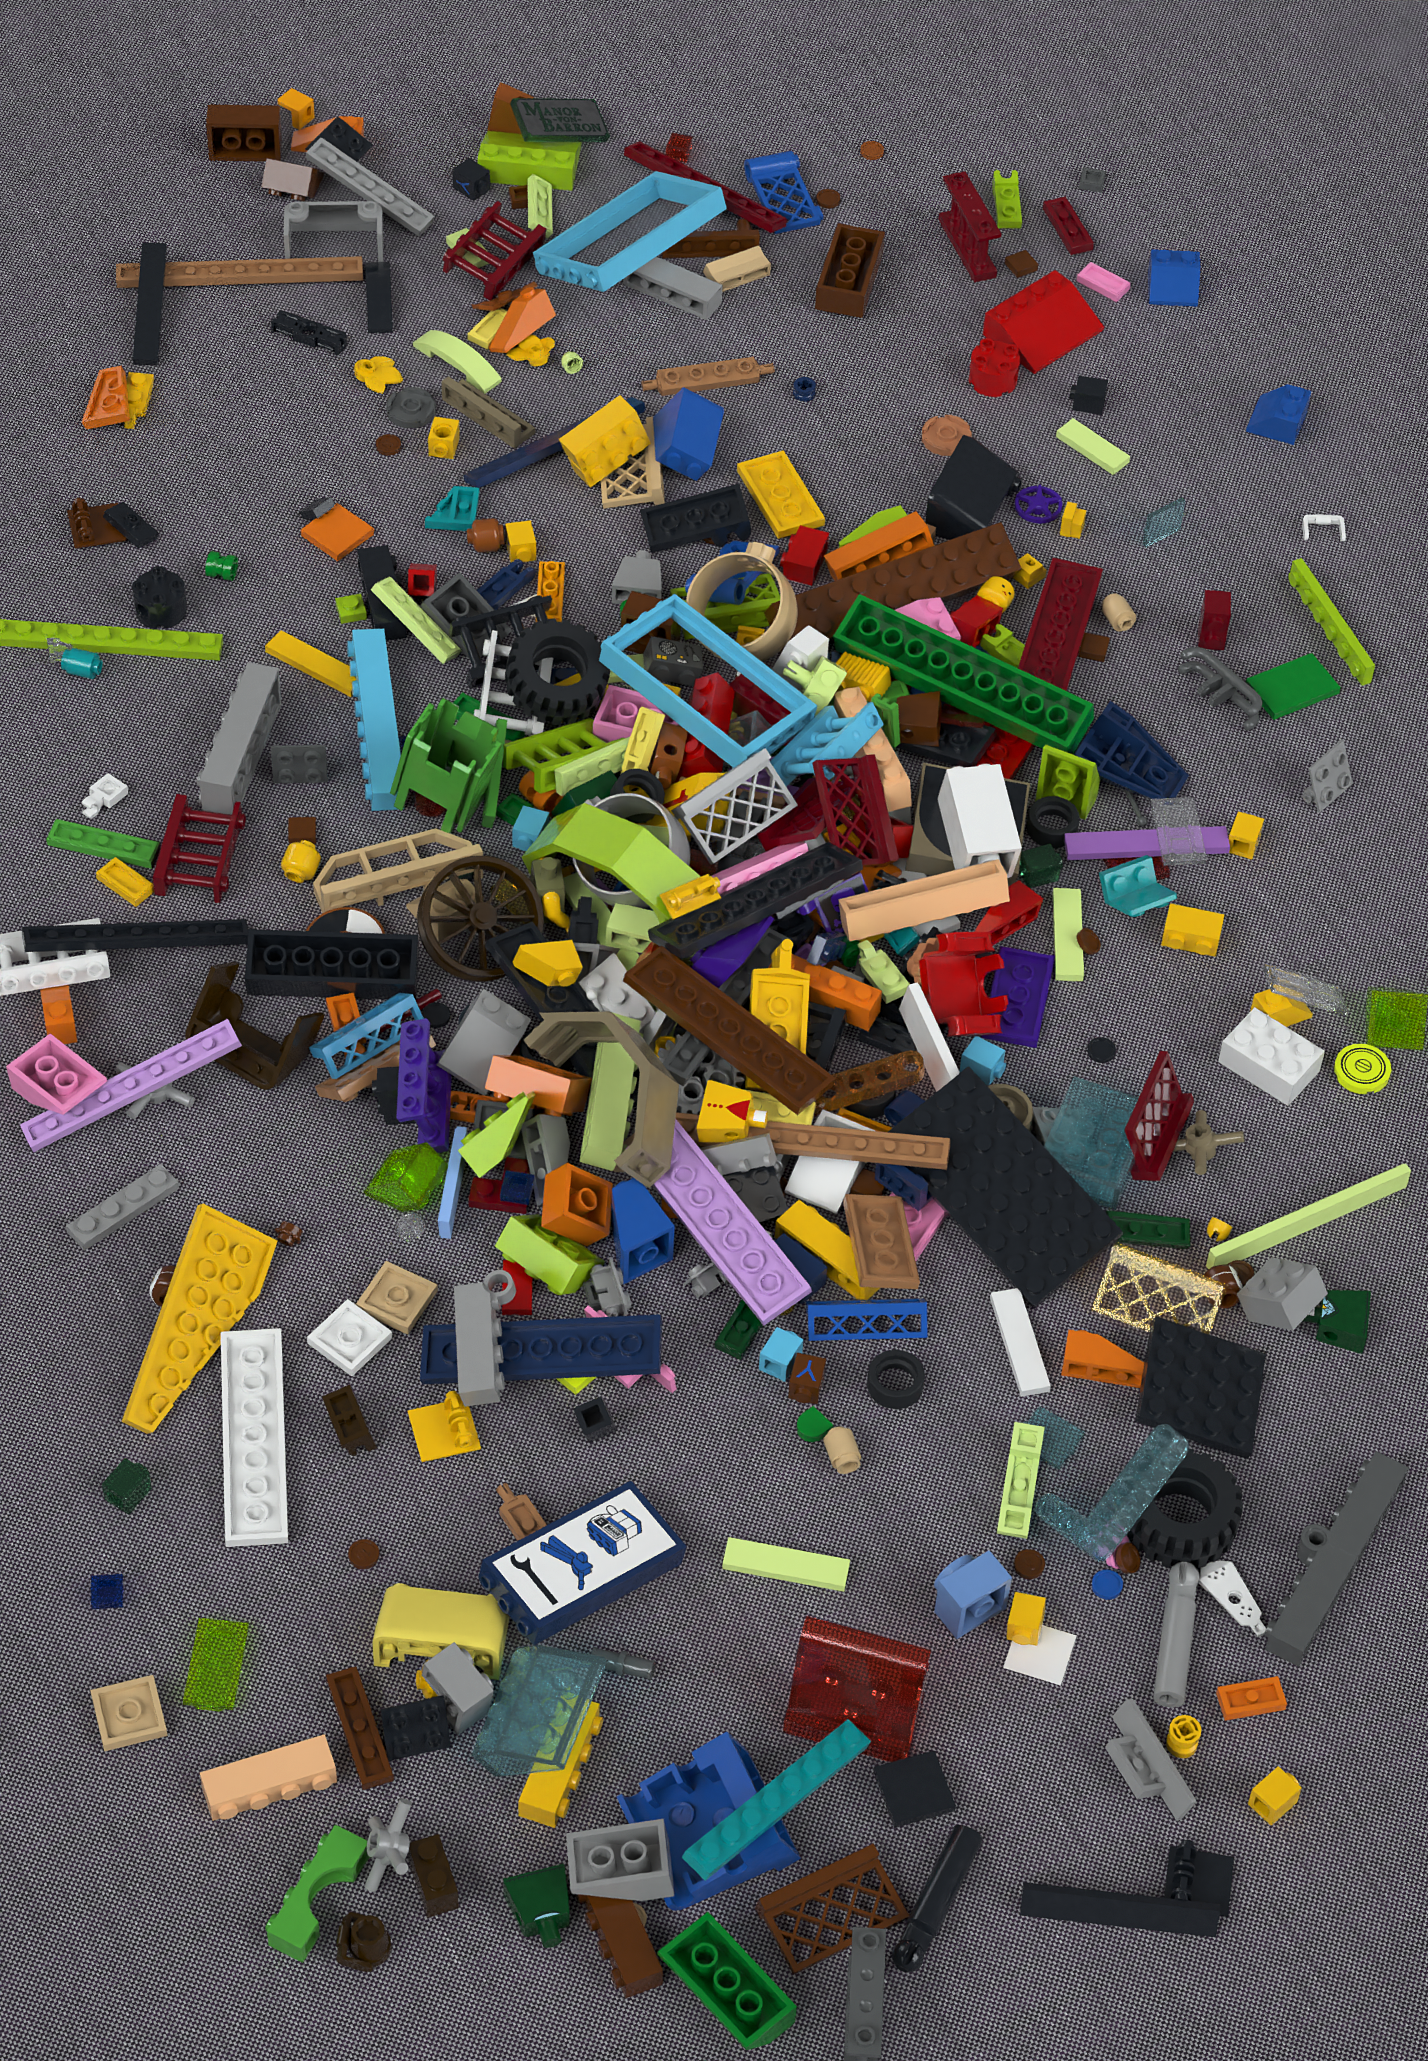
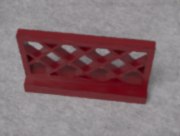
M875 754L865 755L861 758L814 761L812 765L830 843L841 849L845 846L854 856L862 860L863 867L874 866L875 868H882L898 861L899 857ZM847 766L852 767L854 780L844 773ZM823 767H827L835 774L832 782L825 777ZM839 779L849 786L846 794L836 787ZM853 792L858 795L860 807L849 799ZM831 793L841 800L838 808L831 804L829 797ZM845 805L855 813L852 821L842 813ZM859 818L864 821L866 833L856 826ZM837 819L847 827L843 835L836 828ZM851 832L861 839L858 847L848 840ZM865 844L870 847L872 859H869L862 852Z
M815 777L809 778L793 795L798 806L757 833L765 851L782 845L816 839L826 828ZM842 780L836 784V787L846 794L849 786ZM853 792L849 799L852 800L856 793ZM831 793L829 796L831 804L838 808L841 800Z
M1168 1051L1159 1052L1125 1127V1133L1135 1158L1130 1171L1133 1180H1161L1194 1104L1192 1093H1182Z

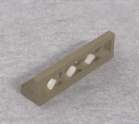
M448 376L442 381L443 401L514 449L535 434V427L464 379L456 382Z

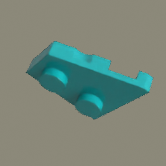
M454 486L447 493V497L437 504L435 513L431 517L427 516L425 518V528L457 531L472 529V523L477 517L480 488Z

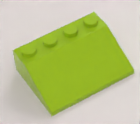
M488 131L481 142L477 161L478 164L490 171V183L524 186L528 185V178L535 174L550 183L552 189L573 191L582 140Z

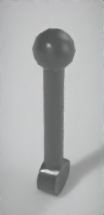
M1122 789L1126 793L1137 816V824L1145 826L1147 818L1142 816L1132 793Z

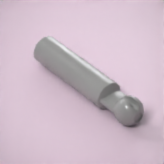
M1178 1562L1172 1566L1169 1572L1168 1598L1165 1601L1153 1695L1154 1701L1165 1707H1179L1185 1701L1196 1611L1195 1594L1196 1586L1199 1582V1572L1189 1562Z

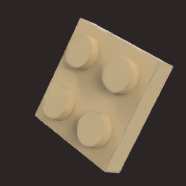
M385 1261L356 1305L377 1321L408 1335L437 1293L438 1286L427 1279Z
M153 1675L90 1690L104 1751L168 1736Z

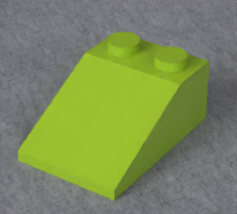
M1045 745L1042 752L1035 802L1047 796H1058L1067 799L1077 808L1079 818L1085 820L1098 796L1100 778L1096 763Z

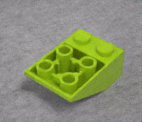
M534 1091L528 1095L524 1092L518 1094L506 1104L509 1110L505 1113L502 1110L494 1113L483 1122L486 1126L484 1130L481 1131L477 1128L461 1140L464 1146L458 1152L479 1178L511 1154L536 1096Z

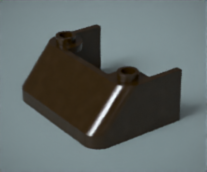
M235 961L212 965L185 1031L186 1040L228 1019L242 1046L214 1061L260 1089L268 1090L278 1087L308 1056L310 1052L309 1047L314 1043L325 1014L317 1012L298 1016L291 1033L285 1037L281 1045L239 1020L244 1008L243 1000L230 987L240 964Z

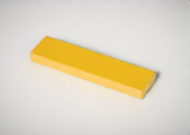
M282 630L265 645L266 653L349 697L353 696L352 681H356V678L350 677V668L343 662Z

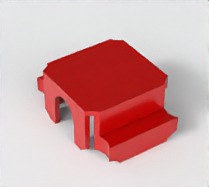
M953 932L936 935L939 941V950L924 953L923 957L919 960L922 991L937 1024L948 1025L947 1037L997 1035L1002 1033L1000 1026L1002 1015L995 1013L1006 1011L1008 997L1007 995L993 998L988 997L984 991L983 984L987 973L1004 969V961L1000 954L981 958L974 956L994 951L990 937L991 932Z

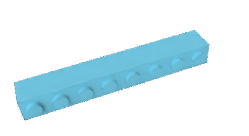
M384 629L352 630V641H347L348 657H353V661L349 663L350 677L356 678V681H352L353 697H358V701L354 703L355 717H360V721L357 722L358 738H363V742H360V758H365L366 763H362L363 779H368V784H365V799L371 801L372 811L399 810L394 807L397 793L395 796L390 794L401 753Z

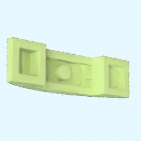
M430 330L413 342V346L431 358L437 355L466 375V381L484 394L502 382L495 369L477 351L448 333Z
M1014 1422L997 1534L1025 1539L1028 1537L1045 1427Z

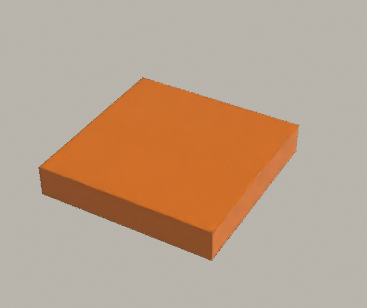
M338 503L321 517L314 519L301 529V536L336 561L341 560L374 535V528Z

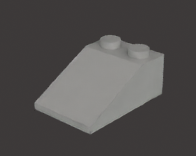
M483 988L468 1007L437 1066L485 1096L489 1091L484 1088L493 1055H511L531 1019Z
M664 1819L566 1833L570 1889L572 1894L636 1901L674 1896L669 1838Z

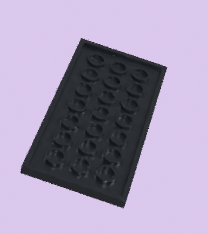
M969 1066L888 1131V1133L950 1138L947 1170L914 1166L905 1167L914 1174H919L928 1183L927 1193L1011 1285L1021 1292L1022 1297L1033 1309L1123 1236V1231Z

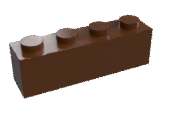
M575 1894L578 1903L584 1902L588 1912L585 1913V1918L590 1931H596L600 1941H597V1945L602 1959H609L612 1966L610 1976L616 1989H622L625 1999L661 1986L663 1984V1969L633 1901Z

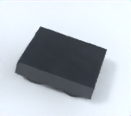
M935 1750L874 1767L873 1773L894 1828L955 1811L956 1805Z

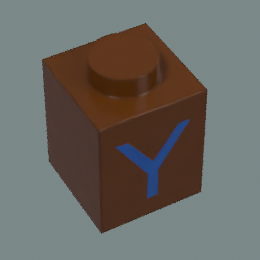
M802 1353L796 1354L789 1382V1399H794L800 1403L818 1404L825 1376L826 1358Z

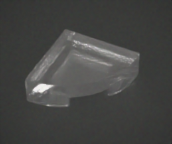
M47 638L50 663L61 661L64 651L74 648L71 644L61 642L59 638Z

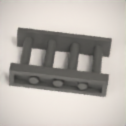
M852 1928L851 1955L848 1957L843 2061H878V2058H881L886 1929Z

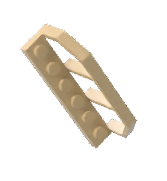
M436 828L331 856L313 883L314 894L322 913L374 898L378 906L384 905L383 896L423 886L425 890L431 880L450 863L465 857L483 856V851L480 844L472 845L469 840ZM437 842L456 850L420 859L415 847ZM407 849L411 861L408 863L386 867L375 872L372 871L369 859ZM360 862L365 873L326 884L335 869ZM474 869L463 870L456 874L460 876L474 872ZM480 869V870H481V878H483V870Z

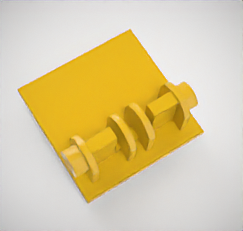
M457 1391L448 1392L444 1403L407 1411L421 1462L481 1449L469 1406H464Z

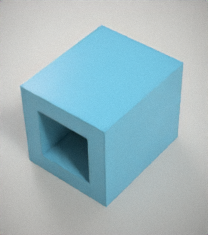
M523 805L512 829L513 847L527 851L549 824V812Z
M975 1036L962 1053L959 1072H962L969 1066L989 1086L995 1078L999 1079L1005 1071V1050Z
M776 1327L760 1352L759 1370L786 1382L793 1370L796 1354L802 1353L803 1339L792 1331H785Z

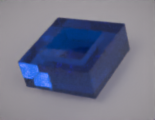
M506 1170L500 1192V1201L529 1205L535 1175Z
M123 1574L91 1576L92 1609L124 1608Z

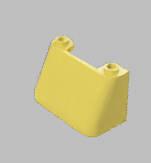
M402 1583L394 1584L386 1589L372 1642L374 1666L390 1668L391 1659L398 1657L399 1661L405 1662L406 1654L434 1657L455 1642L460 1649L464 1648L468 1651L474 1661V1666L481 1667L490 1679L499 1680L509 1615L502 1612L498 1601L492 1594L486 1596L416 1588Z

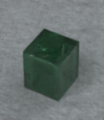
M1051 844L1021 851L1019 873L1027 887L1031 889L1059 881L1063 862L1060 854L1055 853Z
M124 1458L102 1483L104 1500L129 1515L152 1489L148 1469L141 1463L136 1462L134 1464Z

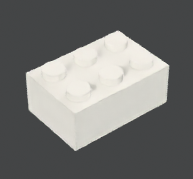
M1254 1007L1223 1040L1218 1062L1289 1106L1320 1072L1325 1051Z

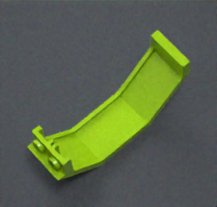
M586 803L554 817L521 857L530 874L532 861L542 857L554 858L558 852L606 871L615 876L654 910L660 924L672 918L660 894L701 877L646 828Z

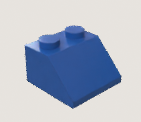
M1151 249L1148 266L1149 304L1198 307L1200 252Z
M1287 384L1260 395L1247 425L1246 432L1294 445L1307 415L1312 391Z

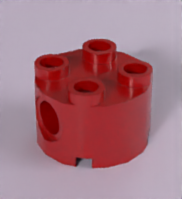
M990 338L980 341V345L976 346L971 354L968 380L970 385L971 383L974 385V390L977 393L989 397H1000L1003 392L1008 391V394L1013 392L1017 386L1020 365L1018 347L1014 344L993 341Z

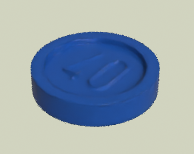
M1101 1570L1094 1575L1092 1590L1099 1598L1105 1600L1115 1599L1122 1592L1123 1580L1115 1571Z

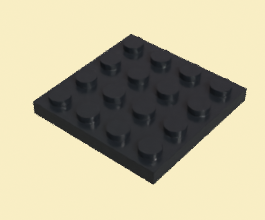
M1155 1316L1150 1325L1135 1422L1248 1459L1253 1451L1266 1354Z

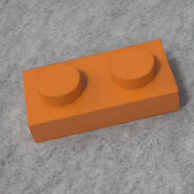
M1278 1676L1217 1687L1216 1691L1225 1721L1286 1710L1287 1706Z

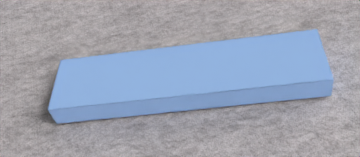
M457 1126L454 1132L438 1217L439 1236L441 1238L451 1239L465 1166V1159L458 1150L464 1146L461 1140L468 1135L467 1127Z

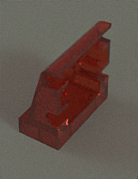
M806 1616L798 1645L783 1732L820 1742L849 1719L871 1741L867 1749L861 1754L888 1762L908 1758L922 1713L931 1650Z

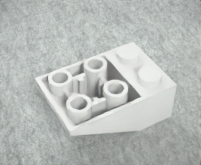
M826 1110L821 1111L814 1123V1126L875 1131ZM799 1156L784 1193L838 1214L843 1205L845 1194L850 1193L852 1185L867 1162Z

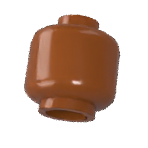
M496 518L474 520L472 529H467L468 544H473L474 550L477 553L499 551L501 545H505L503 524H499Z

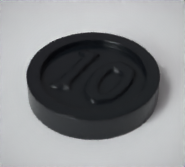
M434 1002L424 1007L422 1016L424 1019L427 1018L429 1020L431 1028H441L450 1021V1010L445 1004Z
M1104 1037L1092 1039L1087 1048L1088 1056L1098 1063L1111 1061L1116 1052L1115 1044L1110 1039Z

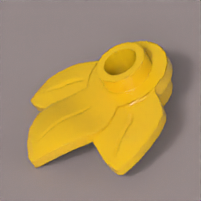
M531 334L521 341L518 347L509 350L506 354L513 360H527L532 366H541L548 362L550 350L555 347V341L551 337L539 339Z
M375 356L370 360L361 359L354 365L356 378L361 382H365L369 389L377 393H384L385 384H398L403 381L400 372L393 367L395 362L388 357Z

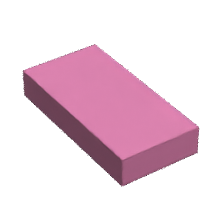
M1092 262L1077 274L1076 280L1115 302L1125 295L1131 286L1130 282Z

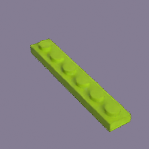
M1302 558L1293 560L1289 573L1291 586L1295 587L1299 592L1302 602L1309 607L1315 621L1320 623L1327 639L1333 642L1339 656L1349 666L1351 674L1358 679L1362 686L1371 683L1375 664Z

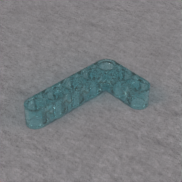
M1161 1424L1150 1433L1087 1518L1052 1493L1043 1495L1038 1500L1035 1509L1036 1514L1096 1561H1103L1113 1553L1184 1459L1189 1450V1443L1184 1436L1170 1425Z

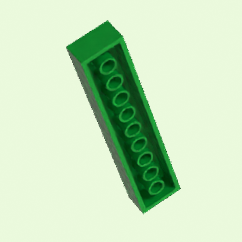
M861 594L858 595L833 635L836 651L842 654L846 651L847 654L851 653L852 656H860L866 660L869 659L871 662L874 661L880 665L888 666L891 677L924 693L940 691L941 701L1042 749L1045 745L1073 755L1094 719L1093 703Z

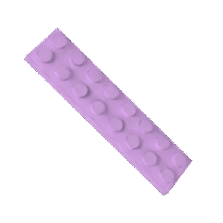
M675 1119L670 1169L652 1186L764 1326L812 1292L811 1287Z

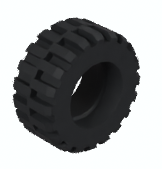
M554 618L547 619L545 624L542 621L533 623L531 629L526 627L521 631L520 636L514 640L509 653L505 671L508 695L514 696L512 702L517 708L522 706L525 715L528 717L536 716L538 717L537 721L545 723L546 720L551 721L552 725H560L561 722L566 721L568 725L576 723L577 717L580 720L587 718L590 712L597 709L600 700L603 699L610 677V669L599 661L602 642L596 641L598 636L593 631L589 633L585 631V626L579 623L577 626L570 624L571 620L563 619L562 622H556ZM545 658H559L572 664L578 670L581 680L569 686H556L543 680L537 674L533 665Z
M1177 1448L1167 1449L1165 1454H1162L1161 1451L1151 1454L1150 1460L1143 1459L1137 1465V1470L1132 1471L1126 1487L1121 1515L1127 1537L1129 1539L1133 1538L1132 1544L1139 1552L1142 1550L1146 1552L1145 1557L1152 1562L1155 1559L1161 1561V1566L1170 1568L1171 1565H1175L1178 1562H1189L1198 1569L1205 1567L1207 1560L1210 1562L1217 1561L1221 1558L1222 1553H1226L1232 1546L1243 1511L1242 1491L1236 1485L1237 1479L1230 1471L1226 1473V1466L1219 1460L1216 1462L1211 1460V1455L1204 1452L1201 1455L1194 1453V1449L1185 1448L1184 1451H1178ZM1171 1494L1186 1495L1200 1502L1207 1510L1209 1516L1196 1523L1177 1522L1166 1517L1158 1509L1155 1501Z

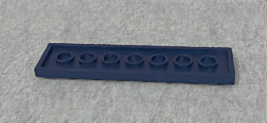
M661 1314L501 1322L502 1336L497 1337V1343L501 1345L503 1351V1363H499V1372L503 1373L504 1381L661 1374ZM456 1324L423 1326L420 1369L422 1385L458 1383Z

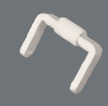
M1323 514L1304 516L1302 522L1304 540L1309 538L1308 524L1339 525L1340 541H1345V523L1342 516Z

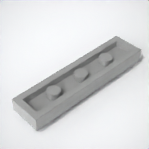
M159 1164L66 1225L67 1233L85 1251L178 1190L179 1182L162 1164Z

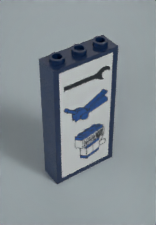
M629 1481L483 1559L478 1578L482 1587L486 1591H490L498 1601L502 1612L508 1614L516 1623L519 1633L527 1637L534 1646L681 1565L687 1546L634 1483Z

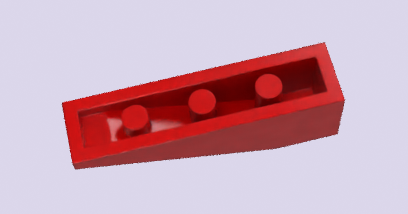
M1019 880L1008 886L1010 901L1000 903L997 906H991L974 931L991 932L992 946L1037 919L1044 898Z

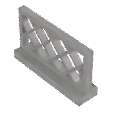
M766 748L756 752L671 810L677 820L681 818L711 865L798 806L770 763L769 759L771 756ZM762 769H765L770 776L769 787L756 784L758 772ZM739 785L750 787L748 801L735 798L736 789ZM755 789L768 792L766 806L753 803ZM730 792V797L724 796ZM773 793L782 795L788 805L782 809L771 807ZM717 800L729 802L727 816L714 813ZM734 803L747 806L745 820L732 817ZM709 806V812L704 811ZM752 807L765 810L764 821L761 824L750 822ZM697 814L708 816L706 830L697 829L691 818ZM713 818L726 821L724 835L711 832ZM731 822L744 825L741 838L729 836ZM749 826L755 827L754 829L749 831ZM710 837L723 840L721 851L716 855L709 848ZM728 841L733 842L732 844H730V845L727 847Z

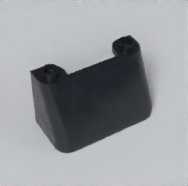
M963 435L930 492L925 523L936 527V536L947 540H952L991 526L992 520L1005 496H1012L1014 492L1018 493L1020 490L1022 478L1019 477V471L975 438Z

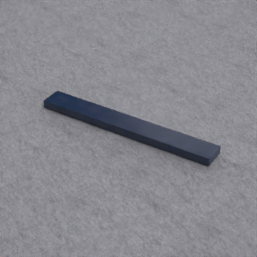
M633 397L625 399L636 410L637 414L645 412L646 407L643 401ZM590 416L463 474L465 483L481 488L563 450L559 439Z

